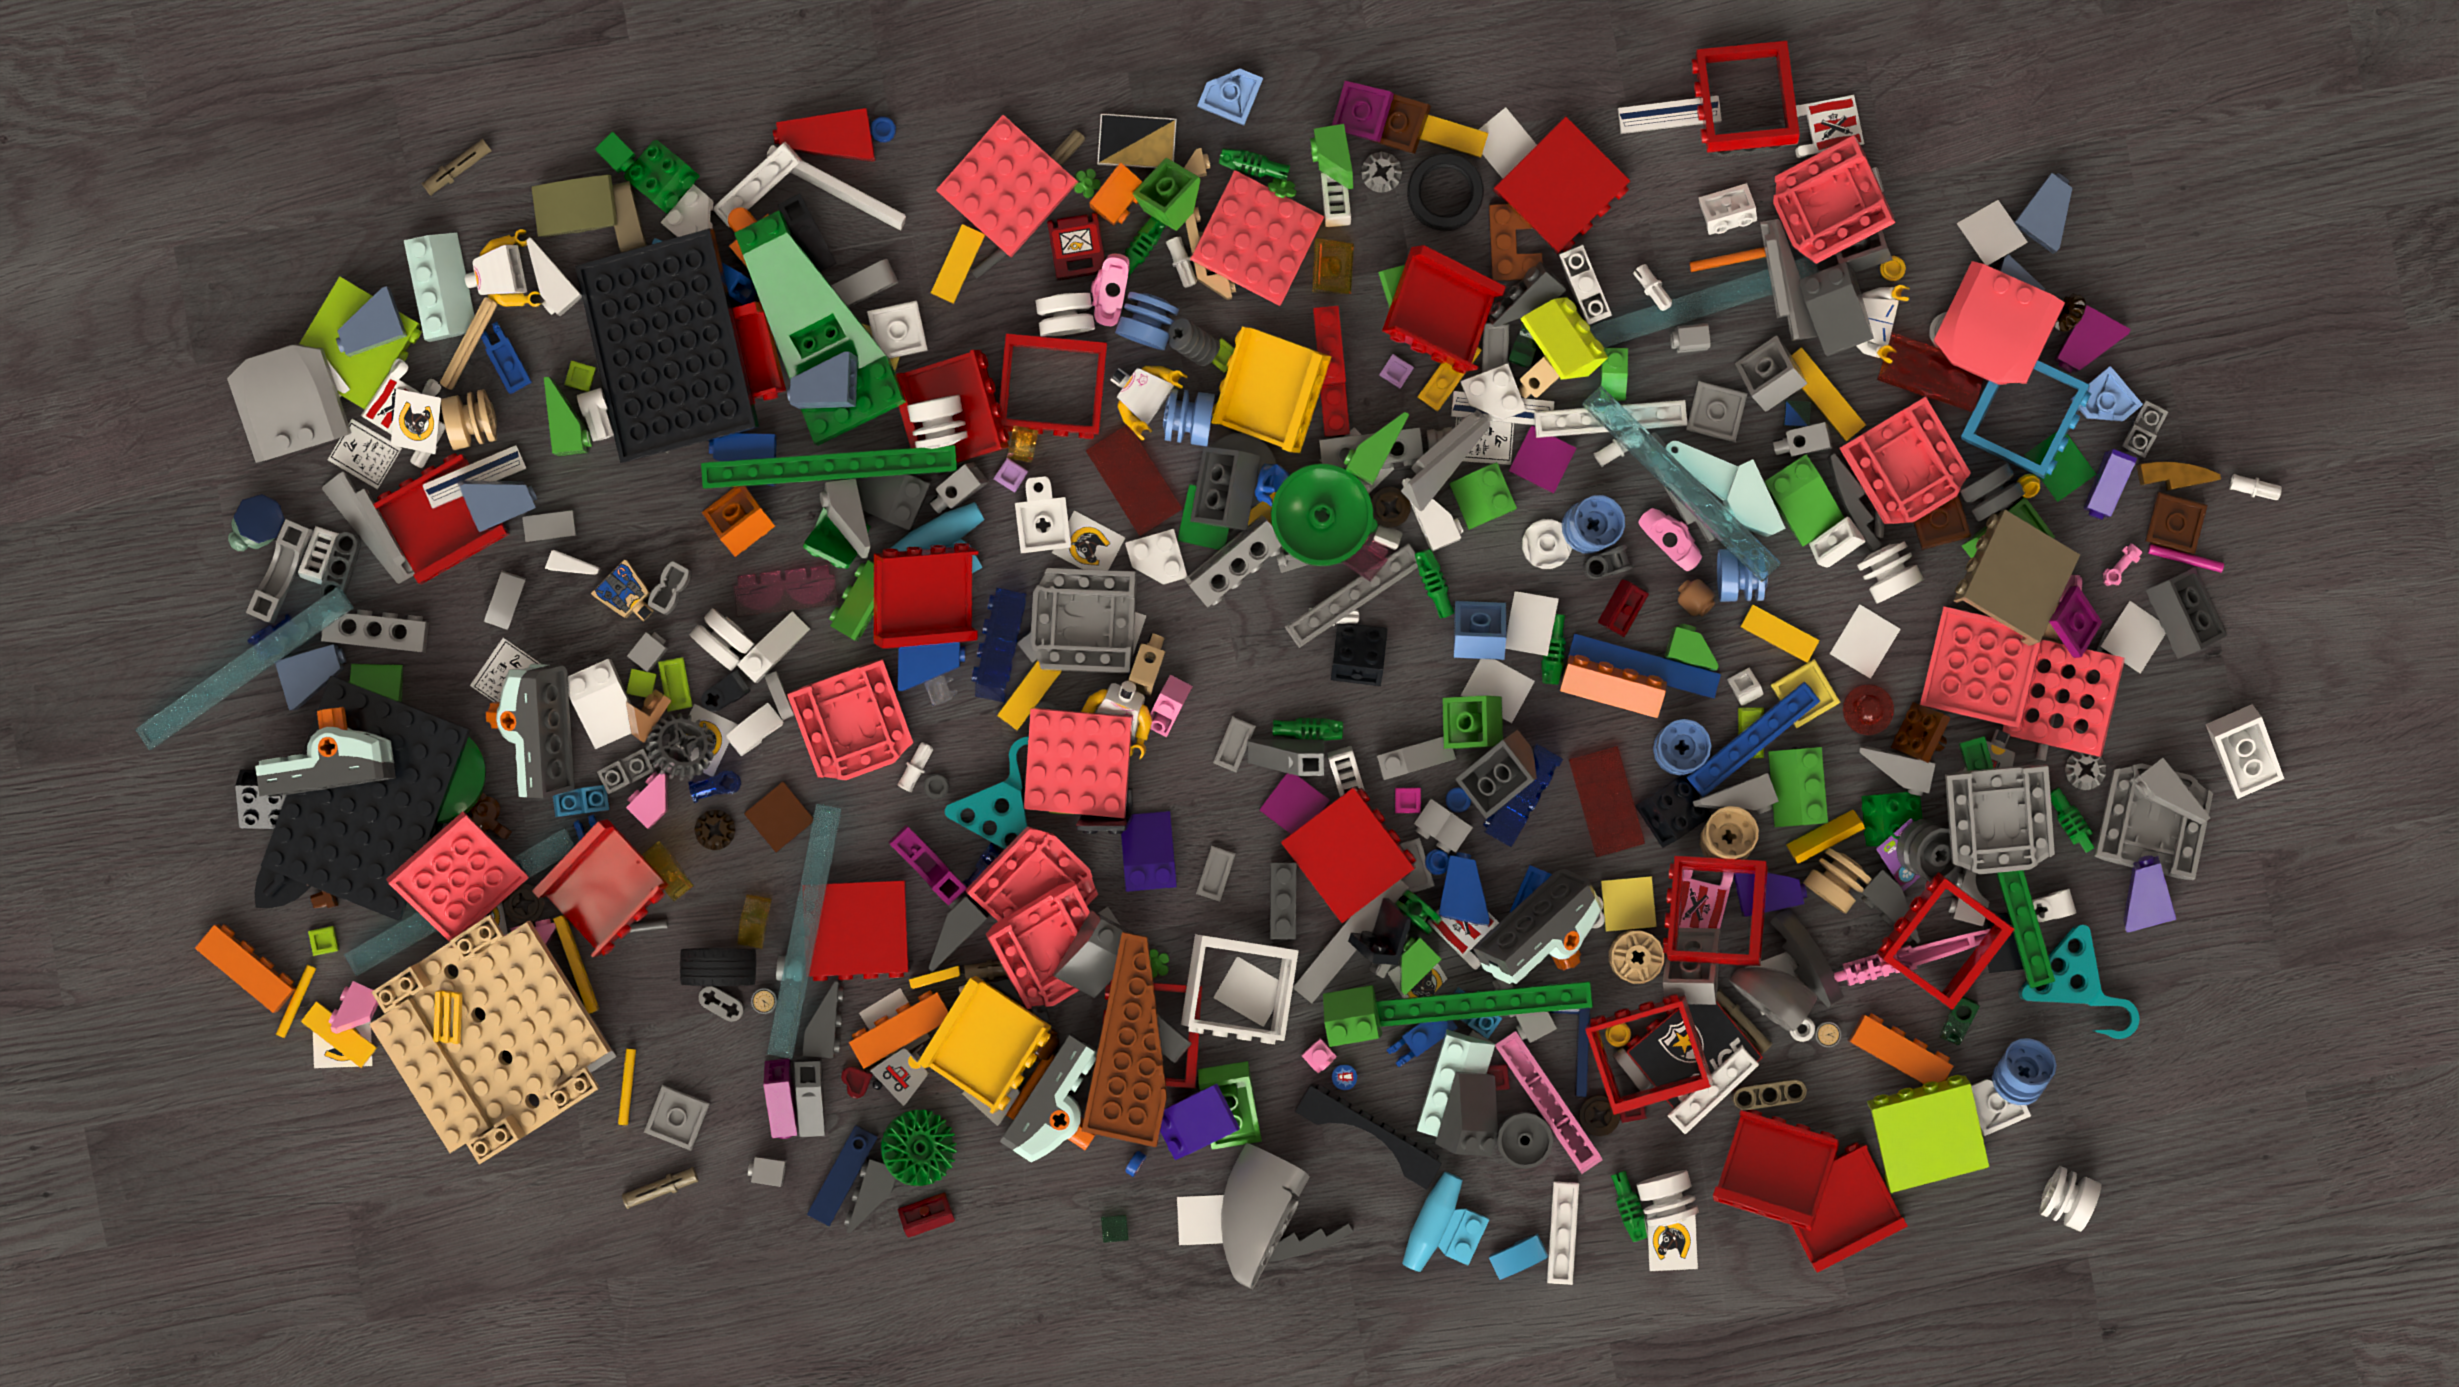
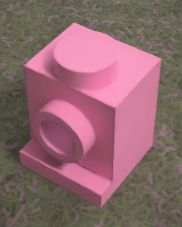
M1321 1038L1301 1054L1317 1073L1323 1071L1337 1057Z

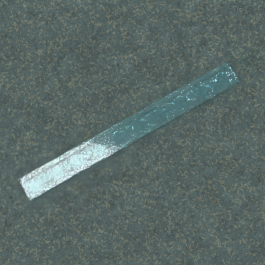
M1804 257L1795 260L1801 279L1819 272L1817 265L1809 258ZM1768 269L1673 299L1672 306L1665 311L1660 310L1657 305L1591 325L1590 331L1604 348H1608L1773 295Z
M1602 386L1583 402L1582 406L1761 582L1780 566L1781 562Z
M335 588L136 728V732L149 750H153L354 607L341 588Z
M816 804L767 1051L769 1055L793 1059L842 812L841 808Z
M566 828L513 857L512 860L530 878L563 859L575 844ZM417 912L345 953L344 956L355 975L359 976L436 932L437 929Z

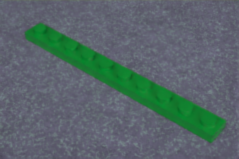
M944 446L934 449L910 448L701 463L703 489L954 472L957 471L956 446Z
M1985 736L1959 743L1967 771L1994 768ZM2024 871L1996 873L2009 920L2014 928L2013 933L2029 988L2055 982Z
M1591 981L1378 1000L1376 1003L1380 1024L1383 1027L1592 1008L1593 998Z

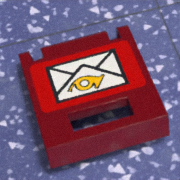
M1097 212L1092 213L1093 222L1089 223L1087 214L1057 219L1058 228H1054L1052 220L1047 221L1057 281L1095 275L1102 269L1105 257ZM1092 258L1093 267L1068 271L1067 262Z

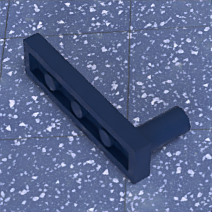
M1590 1008L1548 1011V1013L1578 1014L1575 1096L1587 1097L1589 1039L1585 1028L1590 1021Z
M855 1125L807 1213L808 1216L827 1226L831 1225L878 1136Z

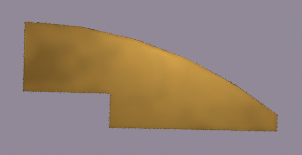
M2152 462L2137 465L2140 486L2165 481L2167 490L2221 479L2220 474L2191 464Z

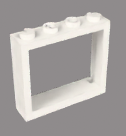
M1195 934L1181 1025L1189 1027L1188 1032L1203 1034L1204 1029L1213 1030L1212 1035L1227 1037L1228 1033L1237 1034L1236 1039L1251 1041L1252 1036L1261 1037L1260 1042L1275 1044L1276 1040L1284 1041L1299 950ZM1206 947L1282 958L1271 1031L1194 1019Z

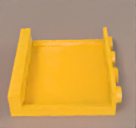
M1242 326L1235 338L1236 347L1234 353L1230 356L1227 363L1228 371L1226 378L1220 384L1218 402L1212 409L1213 418L1211 423L1221 424L1275 444L1288 452L1300 453L1332 356L1258 329Z
M974 976L968 980L917 1063L925 1069L930 1067L990 1107V1112L993 1114L999 1111V1109L1003 1111L1011 1100L1008 1095L1013 1088L1016 1090L1022 1083L1024 1077L1021 1074L1026 1067L1030 1068L1037 1058L1035 1052L1039 1046L1043 1047L1049 1040L1051 1034L1048 1031L1052 1026L979 977Z

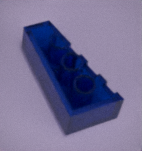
M996 588L995 595H990L987 609L992 611L990 619L985 618L982 633L986 634L984 643H979L977 657L981 658L979 667L974 666L971 680L976 682L975 697L1005 703L1007 695L1006 685L1011 676L1012 658L1015 656L1017 636L1020 633L1026 604L1025 593Z
M1534 744L1532 747L1537 779L1489 818L1485 819L1483 826L1486 827L1484 833L1509 847L1513 846L1526 824L1530 812L1534 810L1539 802L1542 791L1546 789L1552 780L1554 770L1563 761V758L1538 744Z

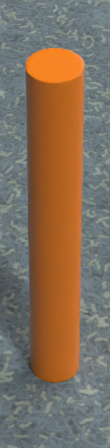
M1764 247L1689 262L1691 272L1764 258L1766 254Z
M1052 1054L1049 1060L1041 1059L1006 1115L1013 1120L1016 1118L1055 1058V1055Z

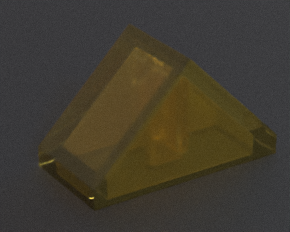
M1013 426L1006 458L1031 463L1034 457L1038 431Z
M746 895L739 924V945L763 949L772 899Z

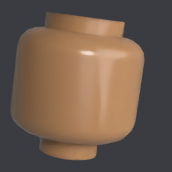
M1700 579L1692 582L1686 580L1678 589L1680 592L1678 603L1692 616L1700 615L1703 617L1716 603L1714 601V591Z

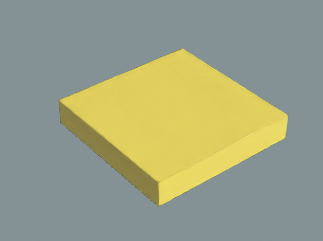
M1815 659L1771 684L1779 701L1803 682H1806L1820 699L1817 705L1793 723L1796 728L1841 703Z
M1652 876L1601 881L1606 932L1656 927Z

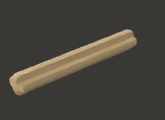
M487 297L483 299L440 381L443 387L450 390L454 389L497 307V303Z

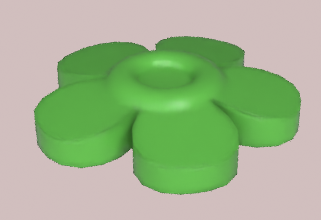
M1087 169L1085 173L1077 171L1074 175L1078 181L1074 191L1076 193L1083 192L1085 198L1093 197L1094 190L1100 188V181L1094 179L1096 173L1093 169Z
M1274 178L1272 183H1268L1269 190L1275 192L1277 197H1294L1296 195V190H1294L1295 184L1291 181Z
M1151 949L1150 958L1153 978L1158 975V972L1162 976L1166 975L1169 972V967L1165 965L1170 959L1168 954L1162 953L1159 956L1158 950Z

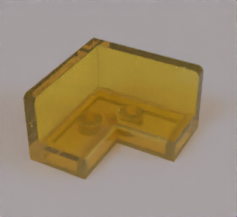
M660 841L642 854L644 859L669 884L665 891L673 901L677 900L694 886L676 858Z

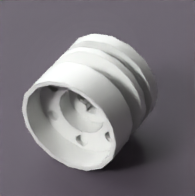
M960 395L907 405L910 422H922L923 424L922 428L913 431V435L925 434L926 438L915 441L916 448L934 449L949 446L968 437L967 431L955 432V427L966 425L965 421H953L952 418L953 415L963 411Z
M1905 541L1898 544H1889L1869 554L1862 563L1857 565L1860 571L1869 566L1872 569V572L1863 576L1864 580L1874 577L1878 580L1877 583L1869 588L1876 604L1924 580L1917 565L1905 568L1903 564L1912 557L1911 552L1902 557L1898 554L1899 551L1908 547Z
M2059 1166L2043 1191L2039 1214L2047 1217L2051 1213V1219L2057 1221L2064 1212V1225L2081 1232L2095 1209L2101 1191V1183L2084 1176L2078 1185H2075L2077 1173L2071 1171L2067 1175V1169Z
M1687 1170L1659 1175L1636 1184L1641 1201L1653 1200V1205L1644 1209L1645 1214L1656 1213L1655 1216L1646 1219L1648 1226L1676 1224L1699 1213L1697 1205L1685 1206V1204L1696 1200L1693 1195H1682L1683 1191L1692 1187Z

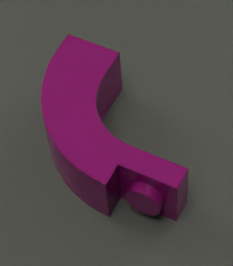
M907 825L888 842L948 906L967 889L945 862Z

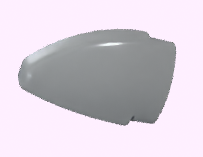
M1763 967L1739 968L1732 973L1729 979L1737 991L1772 1022L1779 1024L1787 1031H1795L1809 1015L1817 1000V994L1794 976L1780 970Z
M1248 1143L1245 1144L1227 1181L1221 1209V1231L1226 1259L1233 1277L1240 1284L1253 1290L1297 1209L1298 1200L1292 1198V1194L1299 1197L1310 1176L1295 1165Z

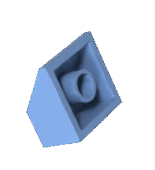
M1455 601L1454 658L1504 660L1506 647V603Z

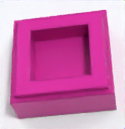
M1395 788V813H1421V788Z

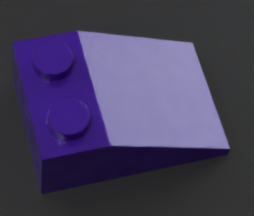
M1170 811L1133 814V819L1127 830L1121 833L1126 892L1177 887Z
M1214 1084L1165 1107L1160 1132L1174 1159L1177 1160L1238 1131L1240 1127L1218 1084Z

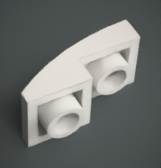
M767 703L726 735V738L736 751L743 756L759 745L763 738L781 727L783 720Z

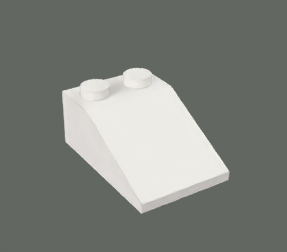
M1409 478L1403 479V487L1410 481ZM1434 499L1428 503L1423 511H1419L1410 502L1429 549L1432 552L1461 539L1460 534H1462L1463 529L1458 518L1453 520L1452 515Z
M606 659L568 676L569 697L595 749L631 734L626 701L631 702L612 659Z
M2253 704L2206 724L2213 746L2237 799L2284 779L2262 716Z

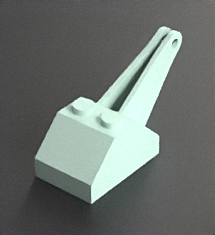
M1672 441L1667 444L1665 448L1667 457L1723 500L1724 507L1721 510L1727 522L1731 521L1734 526L1764 537H1769L1786 529L1754 460L1736 466L1679 441ZM1676 447L1678 452L1672 453L1671 448Z

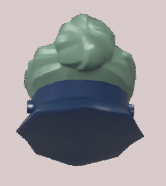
M263 494L243 499L231 522L232 532L228 535L231 547L237 551H245L248 547L259 549L273 541L285 520L280 508L281 505L276 500Z

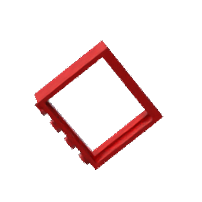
M1787 41L1696 49L1695 59H1691L1692 74H1697L1698 82H1694L1695 97H1700L1701 105H1697L1698 120H1703L1704 129H1700V137L1702 143H1706L1707 153L1798 144L1800 132ZM1776 57L1785 128L1715 135L1706 63Z
M1006 334L999 403L1002 409V417L1000 418L1003 427H1006L1008 432H1018V428L1028 429L1029 434L1043 435V430L1053 431V436L1068 437L1069 433H1079L1078 438L1093 439L1094 435H1099L1107 343ZM1013 346L1099 354L1092 426L1007 419Z
M1674 856V864H1670L1669 879H1673L1672 888L1667 890V903H1670L1671 907L1670 913L1665 915V928H1669L1668 938L1663 940V953H1667L1668 960L1761 966L1768 875L1767 862ZM1684 870L1755 874L1749 955L1677 951Z
M1938 872L1931 881L1926 882L1925 890L1922 894L1912 900L1908 912L1904 917L1902 916L1896 921L1894 930L1888 937L1882 940L1883 944L1876 953L1888 964L1953 1010L2014 931V928ZM1947 889L1994 923V926L1943 992H1941L1894 956L1944 890Z
M1153 982L1154 991L1186 993L1187 985ZM1111 985L1105 987V1000L1109 998ZM1199 986L1194 1019L1200 1020L1202 986ZM1104 1010V1014H1103V1023H1104V1018H1105L1106 1010ZM1189 1032L1188 1040L1192 1044L1187 1052L1186 1079L1165 1077L1166 1086L1195 1088L1199 1033Z
M1672 994L1664 997L1662 1002L1656 1004L1653 1001H1648L1638 1005V1009L1629 1011V1008L1620 1009L1614 1012V1016L1607 1018L1604 1015L1596 1016L1590 1019V1023L1587 1024L1585 1030L1614 1115L1711 1087L1713 1079L1685 995L1678 997L1677 994ZM1679 1007L1700 1074L1620 1097L1599 1030Z

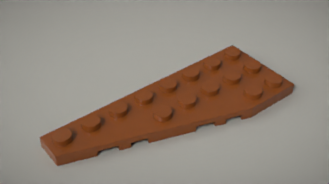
M1123 931L1082 1132L1157 1147L1167 1101V1089L1148 936Z

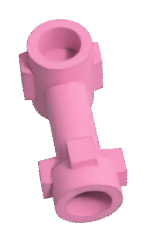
M2132 543L2128 547L2125 546L2122 550L2124 556L2113 569H2105L2102 574L2103 583L2106 586L2119 585L2122 581L2121 574L2132 561L2137 563L2141 559L2139 556L2142 554V551Z

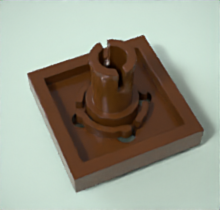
M1913 702L1895 736L1891 748L1929 763L1935 750L1940 752L1945 748L1939 744V741L1947 744L1946 737L1942 735L1950 717Z

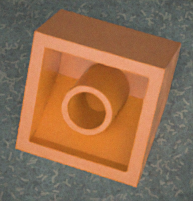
M1120 162L1089 202L1090 208L1114 227L1118 222L1123 224L1131 213L1128 211L1129 207L1133 202L1138 204L1132 193L1140 186L1142 181Z
M746 486L734 487L702 512L720 540L735 557L775 527Z

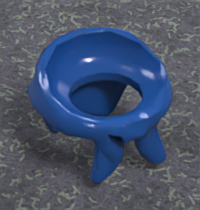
M1264 463L1255 489L1256 499L1259 502L1264 501L1272 506L1273 502L1269 496L1277 492L1280 485L1290 474L1277 464Z

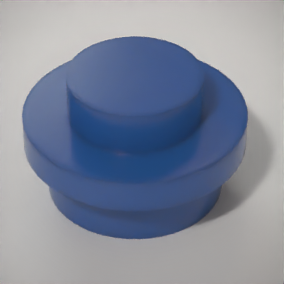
M1435 849L1426 855L1425 866L1430 873L1440 875L1447 871L1449 856L1443 850Z

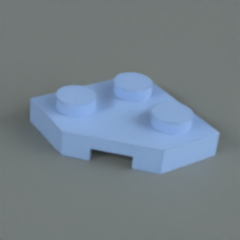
M1237 69L1225 76L1213 79L1206 83L1197 107L1244 126L1263 78L1245 70Z
M2109 366L2089 383L2088 392L2092 394L2086 407L2081 405L2079 410L2087 419L2124 421L2143 404L2113 368ZM2074 395V396L2070 399L2072 402H2073V400H2074V398H2075L2076 395Z

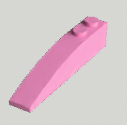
M1513 1032L1495 1044V1047L1580 1173L1583 1174L1601 1162L1602 1157L1517 1032Z

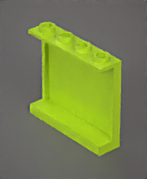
M339 277L299 344L312 348H323L327 360L350 389L345 394L338 391V394L365 409L389 374L394 361L399 358L405 362L409 353L406 351L411 343L415 344L422 333L419 330L421 324L399 312L407 337L351 357L347 356L345 352L341 353L336 342V338L339 337L338 330L373 296Z
M1954 1075L1946 1081L1938 1083L1935 1081L1923 1084V1087L1915 1089L1904 1088L1896 1094L1889 1096L1882 1094L1875 1096L1873 1100L1867 1101L1871 1109L1885 1169L1886 1185L1891 1193L1989 1167L1972 1087L1966 1075Z

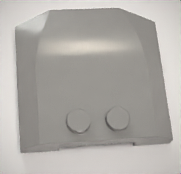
M293 344L246 359L227 378L256 463L351 434L323 348Z
M1046 569L1045 575L1033 592L1030 644L1042 670L1131 674L1137 590L1136 572Z
M2141 763L2113 770L2094 856L2104 861L2133 867V863L2138 862V859L2148 855L2158 856L2165 876L2194 880L2207 821L2201 825L2150 800L2148 796L2144 797L2136 787L2138 783L2134 779L2149 769L2151 765ZM2175 772L2209 815L2213 793L2201 786L2193 776Z
M2023 765L1945 774L1951 860L1953 864L1978 874L2030 870L2047 857L2055 855L2049 767L2047 765Z

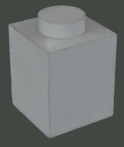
M645 632L627 657L645 671L650 672L668 650L664 646L666 640L656 632L652 635Z
M756 1156L754 1161L749 1162L748 1176H752L751 1182L782 1187L787 1160Z

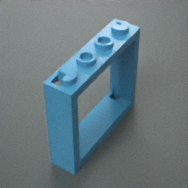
M2037 361L2034 367L2035 370L2078 390L2041 465L1976 435L2000 385L1991 381L1988 382L1961 435V439L2044 479L2047 473L2051 475L2058 461L2054 459L2058 451H2064L2069 441L2066 435L2070 428L2075 429L2080 419L2077 413L2081 405L2086 407L2092 393L2088 392L2089 384Z

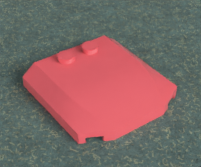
M1854 135L1775 176L1776 195H1774L1773 204L1790 242L1796 250L1815 264L1895 223L1894 216L1869 161Z
M1972 261L1935 336L1934 343L1942 350L1951 364L1997 385L2007 383L2027 384L2065 302L2048 292L1992 267Z
M1926 397L1840 447L1841 452L1884 524L1912 523L1955 498L1966 478L1971 474Z
M883 659L866 663L787 693L815 771L820 778L849 780L893 764L913 744L911 733Z
M1028 826L965 890L998 922L1058 885L1073 882L1077 886L1086 906L1098 896L1089 867L1053 833Z
M1073 882L1058 885L995 923L986 933L990 944L1026 1009H1032V1006L1041 1005L1045 1007L1055 1006L1079 991V989L1053 976V973L1090 913L1077 886Z

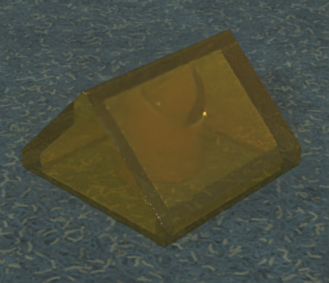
M1315 238L1312 292L1351 294L1354 244Z

